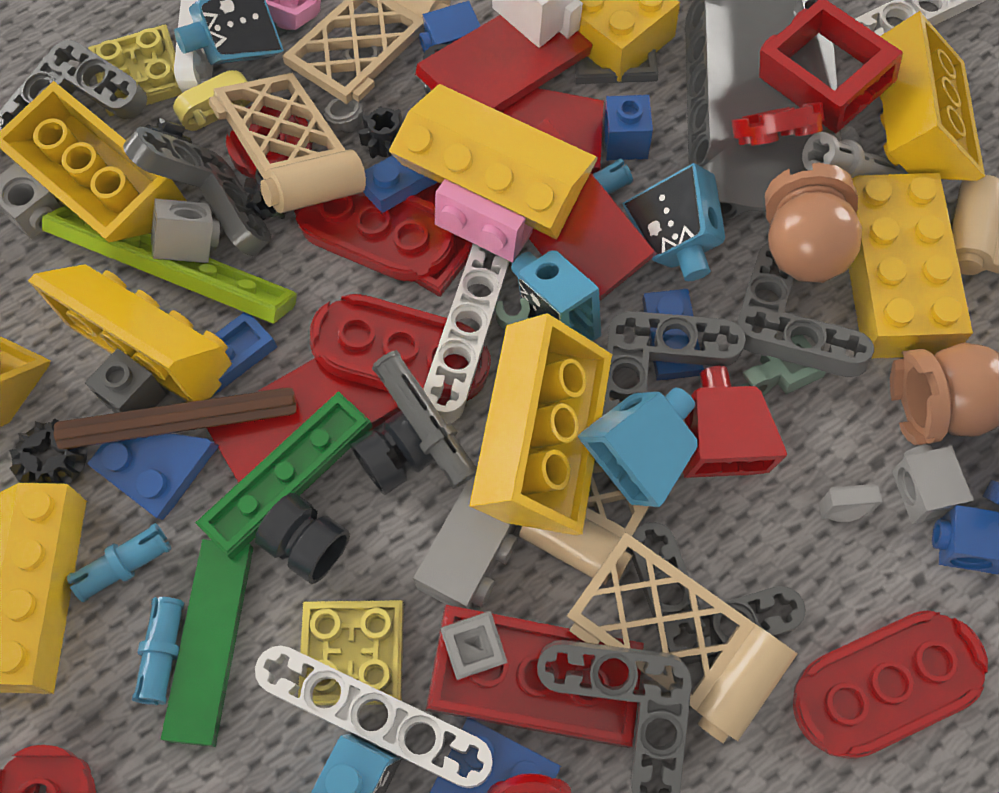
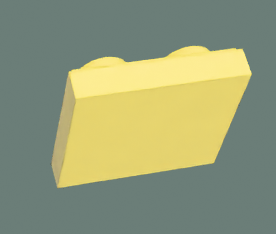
M166 24L88 47L90 51L130 75L146 92V105L182 94L175 79V49ZM105 72L95 74L98 84L103 80ZM118 88L114 93L117 98L125 100L128 97ZM105 109L109 116L114 115L113 113Z
M403 600L303 602L300 653L402 701ZM310 667L307 668L305 678L299 675L300 689L298 690V698L301 695L304 680L314 670ZM324 679L314 687L312 695L315 705H335L341 695V687L336 680ZM371 701L365 705H382L383 703Z

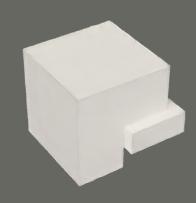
M492 0V8L538 48L543 46L558 32L568 39L580 28L583 5L580 0Z

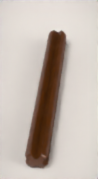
M286 387L58 421L54 424V440L59 449L65 450L289 416L296 413V398L293 389Z

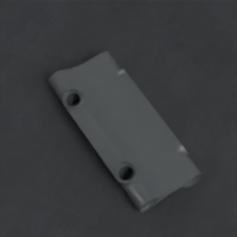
M694 0L688 10L685 22L689 165L695 163L714 174L723 222L748 211L766 212L765 192L772 180L790 169V175L800 171H808L802 161V152L806 142L814 134L781 136V132H778V141L751 146V144L739 145L738 138H734L731 120L785 107L800 108L759 78L760 49L770 36L778 35L790 25L798 12L802 9L810 8L818 0ZM818 33L790 59L830 88L836 90L837 78L834 43ZM822 124V132L833 134L838 141H842L841 130L835 134Z

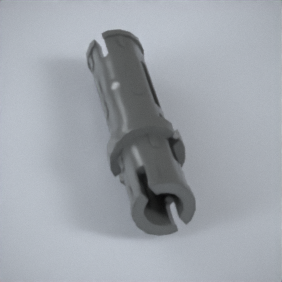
M395 350L378 359L373 364L372 370L378 375L399 409L422 440L419 446L424 454L432 455L453 489L472 479L476 475L477 466L473 464L456 439L457 430L453 424L445 423L423 388L406 366L400 353Z

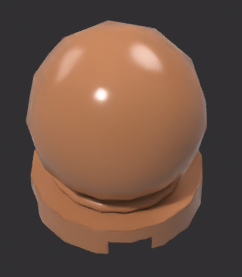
M812 163L813 170L800 171L790 175V169L783 171L769 184L765 192L766 219L770 223L768 245L780 270L799 282L824 283L846 272L854 262L860 251L862 225L856 214L858 210V193L853 185L850 173L836 165Z
M960 343L938 351L935 355L925 349L902 352L903 359L893 361L890 374V396L892 401L901 400L907 421L899 422L905 438L913 445L941 442L947 433L961 437L981 436L999 427V352L980 344Z

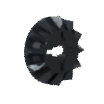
M54 418L52 422L48 423L35 421L34 428L27 433H18L19 442L15 449L9 450L12 457V466L9 469L19 483L69 485L79 476L85 466L87 446L65 450L59 449L54 440L53 433L54 424L59 420ZM48 444H51V447L62 455L48 457L45 464L37 456L32 455V453L37 454L38 452L46 451Z

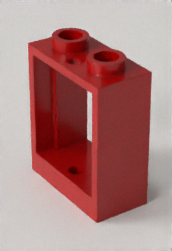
M818 0L810 8H805L798 12L791 24L778 35L774 34L765 41L760 49L759 78L800 108L803 107V104L822 102L825 121H822V124L837 134L897 81L903 52L828 0ZM818 33L864 64L836 90L830 88L790 59Z

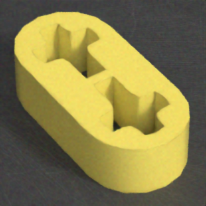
M237 70L223 72L180 94L174 102V112L182 125L185 126V129L190 131L201 129L218 120L209 105V97L214 96V88L248 81ZM239 99L231 101V103L245 107L250 101Z

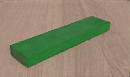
M338 391L195 523L232 560L256 537L258 528L270 509L287 494L296 493L300 496L351 448L350 444L373 428L371 421Z
M202 539L160 739L162 741L216 747L254 549L251 544H248L231 560L212 540Z

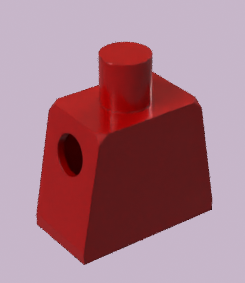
M712 366L704 369L700 373L702 388L696 389L691 394L695 402V408L683 420L697 438L698 446L683 470L684 478L770 473L787 456V452L761 390L755 386L732 387L728 369L725 366Z

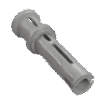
M826 132L815 133L811 136L802 152V161L807 170H813L812 163H824L840 167L850 173L852 178L858 175L908 174L901 165L894 166L888 158L864 152L861 145L857 142L847 139L838 141L833 134Z

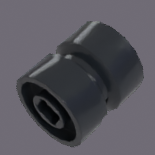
M399 411L383 422L384 431L381 433L371 430L350 444L357 460L383 495L388 494L407 481V471L410 469L420 472L435 461L431 454H424L419 445L422 440L402 411ZM393 448L398 456L390 459L387 452Z
M289 493L282 497L266 514L256 533L255 543L274 558L280 557L282 560L288 558L290 570L308 583L315 584L326 576L343 554L349 542L350 533L328 516H322L317 519L318 511L314 509L312 504L296 493Z

